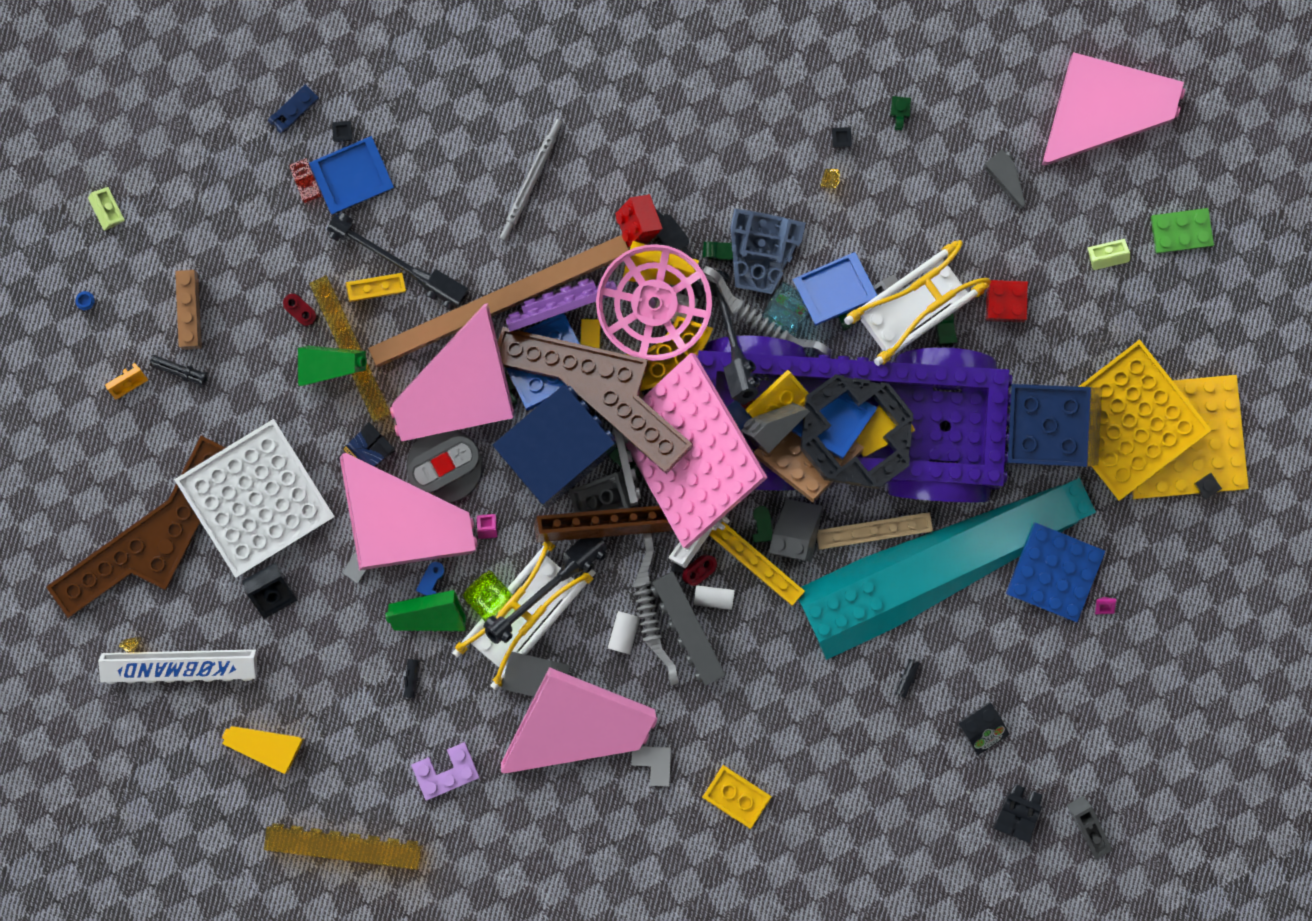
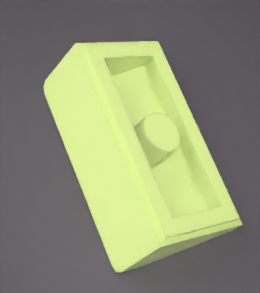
M109 187L94 191L89 195V202L104 231L125 221Z
M1125 239L1088 247L1093 270L1130 261V251Z

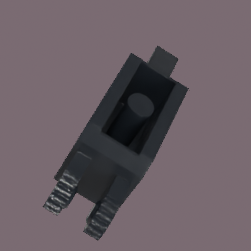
M656 209L663 229L653 239L655 241L659 240L662 245L678 249L692 258L687 249L689 246L687 235L671 215H662Z

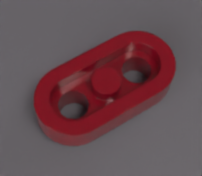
M288 294L283 299L284 309L300 324L311 326L315 323L317 319L316 312L298 295ZM291 300H295L294 306H289ZM304 313H309L308 319L303 318Z
M701 555L683 571L684 582L692 586L700 584L716 570V559L711 555Z

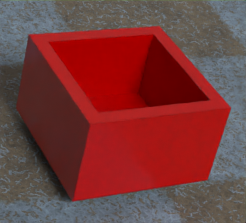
M650 194L630 197L615 213L616 221L622 231V238L628 248L631 247L633 241L647 245L663 229Z
M991 280L986 290V321L1024 323L1027 320L1028 281Z

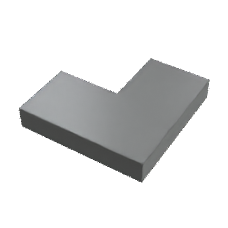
M641 746L640 750L632 751L631 765L651 766L650 786L669 787L671 747Z

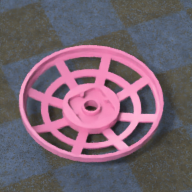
M643 245L623 253L606 269L597 290V315L604 333L621 351L630 356L651 361L665 360L686 352L703 335L711 316L712 293L703 270L687 254L665 245ZM645 251H662L660 263H646L636 267L630 257ZM671 253L684 259L696 272L686 278L678 269L667 265L669 254ZM624 261L630 271L622 278L617 290L605 288L612 272ZM657 268L656 280L645 281L640 273L646 269ZM666 270L675 274L681 282L673 287L664 282ZM634 277L639 285L634 293L622 292L629 279ZM698 279H701L704 285L707 303L706 310L695 308V296L691 284ZM685 288L689 296V307L679 305L676 295ZM603 295L615 298L614 307L618 322L608 327L603 313ZM653 297L660 300V306L655 309L649 305V301ZM620 299L630 301L633 313L624 318L620 308ZM676 312L687 314L682 325L676 330L670 320ZM692 317L704 318L696 335L685 344L680 334L687 328ZM636 319L646 324L644 335L635 332L628 324ZM664 324L669 335L652 338L653 326ZM623 328L629 335L642 341L640 351L636 352L624 346L616 339L613 333ZM673 339L679 348L666 354H647L649 343H663Z

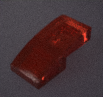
M307 158L290 164L289 167L303 203L321 197Z

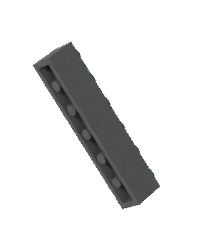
M673 571L652 581L654 586L650 588L655 597H660L662 603L659 605L664 615L668 613L671 619L668 623L672 631L677 630L680 636L677 638V641L682 649L686 648L688 652L686 658L690 666H695L697 672L694 674L698 682H703L706 686L726 676Z

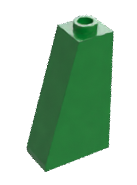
M310 345L299 347L298 386L365 371L367 365L366 351Z
M455 590L390 603L388 605V612L385 614L387 623L391 624L394 631L466 630L467 617Z

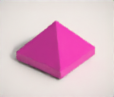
M1108 597L1097 599L1095 614H1115L1116 599Z

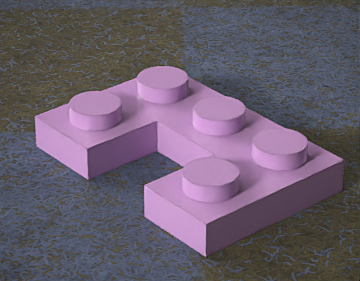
M465 742L447 749L454 768L443 773L436 774L430 757L411 765L425 800L480 778Z

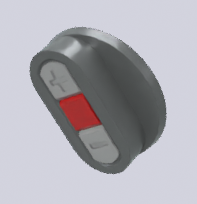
M458 430L418 438L409 451L406 465L411 485L450 504L461 501L469 496L477 487L483 471V461L478 446L468 435Z

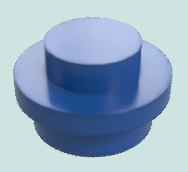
M82 291L76 296L75 302L81 310H89L94 306L95 298L90 292Z

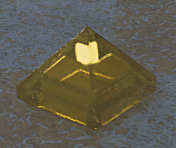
M825 169L820 187L835 188L839 184L840 170Z
M141 637L124 639L120 642L119 646L128 652H135Z

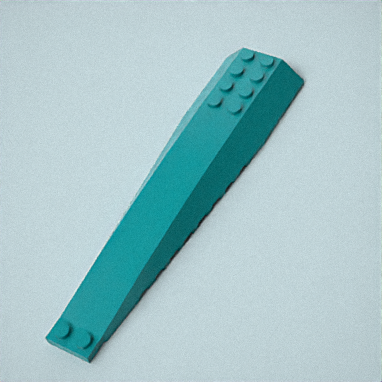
M1080 478L1063 486L1058 485L861 558L801 586L805 593L798 599V602L806 614L825 659L828 660L898 627L1021 556L1034 522L1061 533L1077 524L1079 520L1096 513Z

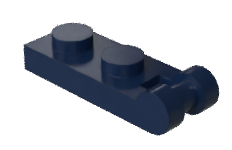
M305 84L276 113L272 114L267 121L274 125L280 134H283L319 100V97ZM282 116L287 119L284 123L279 120Z

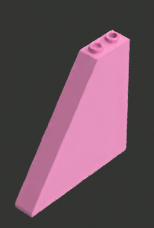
M1073 52L1070 57L1042 165L1046 166L1172 122L1175 117L1178 118L1181 107L1178 106L1179 99L1182 100L1184 97V82Z
M488 303L484 304L394 400L392 407H390L392 418L396 420L395 432L397 436H400L401 441L512 419L515 413Z
M343 453L340 456L359 570L472 554L476 550L477 538L476 536L473 537L472 532L474 521L473 518H470L469 512L347 453Z
M549 667L501 762V772L505 774L640 750L642 744H646L649 738L650 729L654 728L657 723L655 709Z

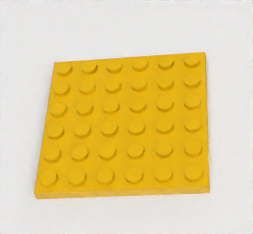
M1140 339L1078 386L1102 388L1098 465L1091 467L1118 501L1122 500L1212 431Z
M1237 375L1172 380L1212 431L1133 490V499L1200 494L1194 483L1209 473H1212L1222 488L1218 492L1249 489Z

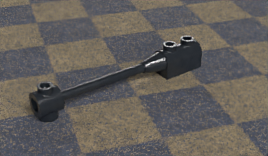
M340 212L339 215L336 214L332 218L327 231L330 232L328 236L338 242L339 239L345 240L348 236L411 274L410 276L427 291L425 295L433 300H436L437 297L443 300L442 305L449 310H452L453 307L457 309L462 304L469 292V289L437 269L432 274H429L400 260L352 231L353 219L346 214Z
M716 270L723 277L727 285L731 281L729 274L725 271ZM708 280L712 296L717 297L731 346V363L723 368L731 398L745 405L758 395L756 387L760 385V381L757 376L752 374L756 366L751 360L746 359L738 346L727 303L716 283Z
M600 537L578 540L564 552V566L551 581L506 619L502 616L496 618L493 615L486 620L483 627L487 637L495 644L501 641L507 643L513 636L511 633L513 631L512 623L561 581L580 574L582 571L590 572L594 566L593 561L597 559L601 562L606 557L607 552L605 551L607 546Z

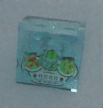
M783 282L770 300L762 317H768V322L772 323L774 321L776 326H781V329L787 330L789 334L794 336L809 312L805 304H803L798 290Z

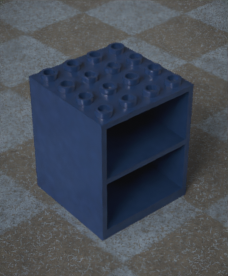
M563 384L492 445L547 510L609 457L616 449V440L609 430L604 431L603 423L596 415L591 416L590 408L583 400L579 402L575 390L571 386L566 387Z
M1012 384L1008 463L1082 467L1098 465L1102 388Z

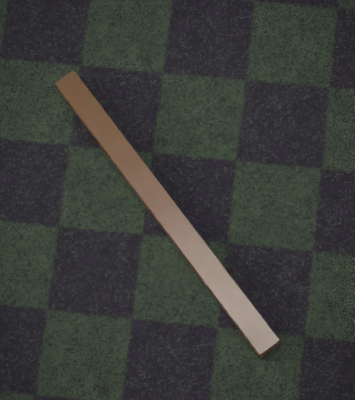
M622 235L368 349L375 365L381 367L459 332L484 304L488 303L491 317L524 303L526 299L535 298L611 264L620 255L629 251Z

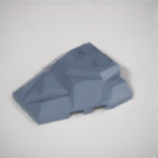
M734 208L730 229L735 287L772 294L783 275L782 271L787 262L790 263L792 259L791 255L796 246L799 247L802 242L806 223L776 215Z

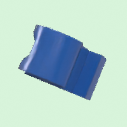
M432 562L428 566L416 589L417 592L425 596L437 594L433 590L438 580L445 574V568L440 562Z

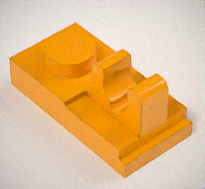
M136 363L132 364L134 367L132 370L127 371L124 369L123 375L105 384L115 400L148 381V378Z

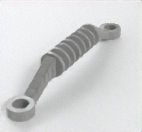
M705 266L703 269L706 278L716 283L731 316L734 317L738 313L739 321L746 318L744 325L752 322L750 329L758 326V334L764 331L763 336L765 337L771 335L773 338L788 340L803 348H812L819 355H830L832 352L829 347L821 342L797 339L789 334L787 330L780 333L781 326L774 329V321L768 325V317L762 321L763 314L760 313L755 316V308L751 312H749V304L743 308L744 301L732 295L723 277L716 270Z
M644 533L643 539L646 554L633 584L634 588H639V591L635 592L634 595L641 596V598L636 600V603H642V606L638 607L637 610L644 612L638 616L645 619V621L640 623L641 626H646V629L642 630L641 633L648 634V636L643 638V641L649 645L651 650L666 665L670 685H677L676 667L662 649L660 640L662 635L655 634V632L660 630V627H654V624L658 623L659 620L652 618L657 615V612H651V609L655 608L656 605L650 604V601L654 600L655 597L648 596V594L652 593V590L647 589V586L652 584V581L649 580L648 569L654 547L651 533Z

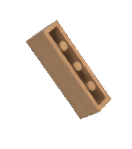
M195 270L175 271L179 347L183 350L202 349L198 273Z

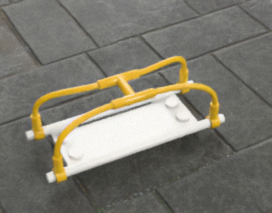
M962 240L947 244L942 248L941 252L862 307L847 314V317L844 319L847 325L855 324L861 319V322L883 350L874 359V363L877 366L886 364L893 355L970 300L981 296L984 290L989 287L991 283L989 278L976 279L962 285L948 266L961 249ZM925 271L927 272V273L924 274L922 277H920L919 279H917L916 281H914L912 284H910L909 286H907L905 289H903L902 291H900V292L897 293V294H894L895 292H897L898 290H900L902 287H904L905 285H907L908 283H910L912 280H914L915 278H917L918 276H920L922 273H924ZM975 285L971 288L970 292L966 291V288ZM950 304V306L947 307L945 310H943V311L940 312L938 315H936L935 317H933L931 320H929L928 322H926L924 325H922L921 327H919L917 330H915L914 332H912V330H914L916 327H918L919 325H921L923 322H925V321L928 320L930 317H932V316L935 315L937 312H939V311L942 310L944 307H946L947 305Z
M557 541L544 542L542 544L543 547L463 641L457 643L456 649L452 652L458 658L468 650L467 647L471 643L499 667L497 675L493 678V683L490 685L495 690L502 686L507 661L511 652L517 653L562 599V602L518 652L527 655L587 583L590 584L594 579L593 576L596 572L591 570L588 573L584 572L575 580L570 577L561 581L511 624L513 636L507 643L501 641L495 644L487 637L483 625L489 617L495 615L503 606L496 618L502 616L506 619L557 575L561 568L546 556L549 551L551 552L555 548ZM530 574V576H529V578L527 579V581L515 592V590L521 585V583H522V582L526 579V577Z

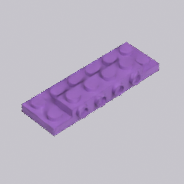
M589 278L578 281V285L572 287L571 285L561 287L558 292L553 293V291L542 294L541 298L535 299L533 297L524 300V304H521L523 312L515 311L508 314L509 317L505 318L509 331L511 332L595 302L599 285L595 286L593 279L589 280ZM608 279L605 288L617 290L614 281H609Z

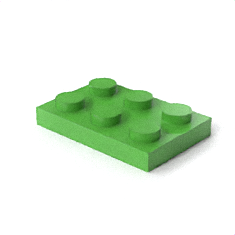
M1208 208L1151 216L1156 254L1214 246Z

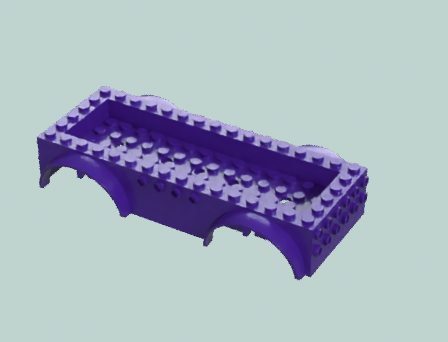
M736 336L738 346L746 359L751 360L756 366L752 374L762 379H765V377L769 378V381L759 380L760 385L756 387L758 395L747 404H741L744 409L752 404L787 370L794 375L808 393H811L836 374L844 375L846 378H860L874 383L890 384L913 413L912 425L915 432L912 433L909 466L887 482L889 495L944 502H989L991 489L997 490L1007 482V471H1004V465L1008 463V452H1005V446L1009 443V433L1006 432V427L1010 424V413H1007V408L1011 405V394H1008V388L1012 385V375H1009L1008 369H997V363L993 357L967 349L922 348L906 351L899 354L895 362H887L884 365L877 366L874 361H869L867 357H857V360H849L850 357L838 356V359H830V355H819V358L806 357V350L802 346L779 338ZM723 337L708 342L705 351L699 350L696 356L727 407L734 401L731 398L723 369L731 363V346L728 337ZM933 388H936V389H939V390H957V389H960L962 392L933 391ZM873 397L866 401L875 407L879 406ZM948 421L951 429L948 432H943L940 429L941 422ZM749 440L747 441L751 450L757 449ZM888 445L864 458L862 454L857 458L867 471H870L893 454L894 451ZM758 460L768 478L754 490H796Z

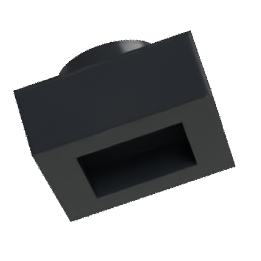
M351 121L332 122L334 142L353 141Z
M851 127L832 128V148L852 147Z
M1212 473L1194 483L1204 500L1222 489Z

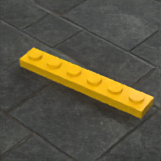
M721 522L725 526L724 530L717 528L716 531L712 530L709 536L791 606L805 593L800 586L726 523Z

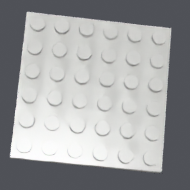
M274 419L174 479L235 578L335 517Z

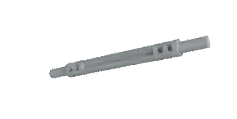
M556 119L549 134L545 136L533 165L506 218L507 223L499 237L503 241L507 240L513 226L517 224L520 214L556 142L555 137L563 123L561 120Z

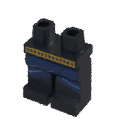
M368 422L342 448L343 452L340 456L343 453H347L377 467L396 450Z

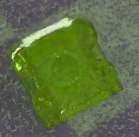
M491 570L475 580L462 595L485 622L489 617L496 616L513 596Z

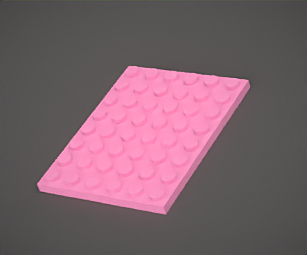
M690 353L642 398L645 403L693 444V447L666 474L630 441L625 444L683 548H689L768 478L699 359L693 353Z

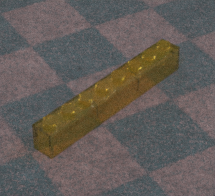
M325 275L310 282V287L339 349L363 351L328 276ZM367 361L365 371L351 375L373 422L378 423L391 417V412Z
M272 823V826H267L264 850L418 870L420 869L423 845H418V841L414 840L400 843L397 838H387V841L380 840V836L368 835V838H361V834L349 833V836L341 835V831L330 830V833H322V829L311 828L310 831L303 830V826L292 825L291 828H284V824Z

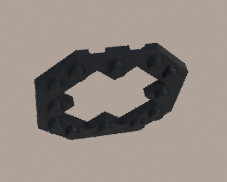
M836 374L805 397L804 408L810 412L803 418L800 450L824 480L879 489L909 466L913 413L890 384L874 383L860 378H846L844 375ZM845 392H847L858 407L873 397L896 425L894 429L883 436V439L894 453L870 471H867L857 457H854L841 467L818 438L819 435L831 427V424L820 411Z

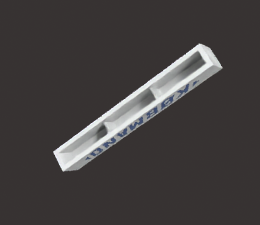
M256 650L102 653L98 661L100 682L115 684L117 682L132 684L138 681H145L146 683L165 681L171 683L184 680V682H193L194 680H203L205 682L213 680L231 681L233 679L249 681L256 678L258 671Z

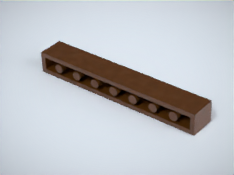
M660 506L536 516L534 524L537 543L674 531Z

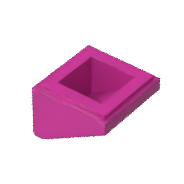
M496 514L477 515L479 539L497 537Z

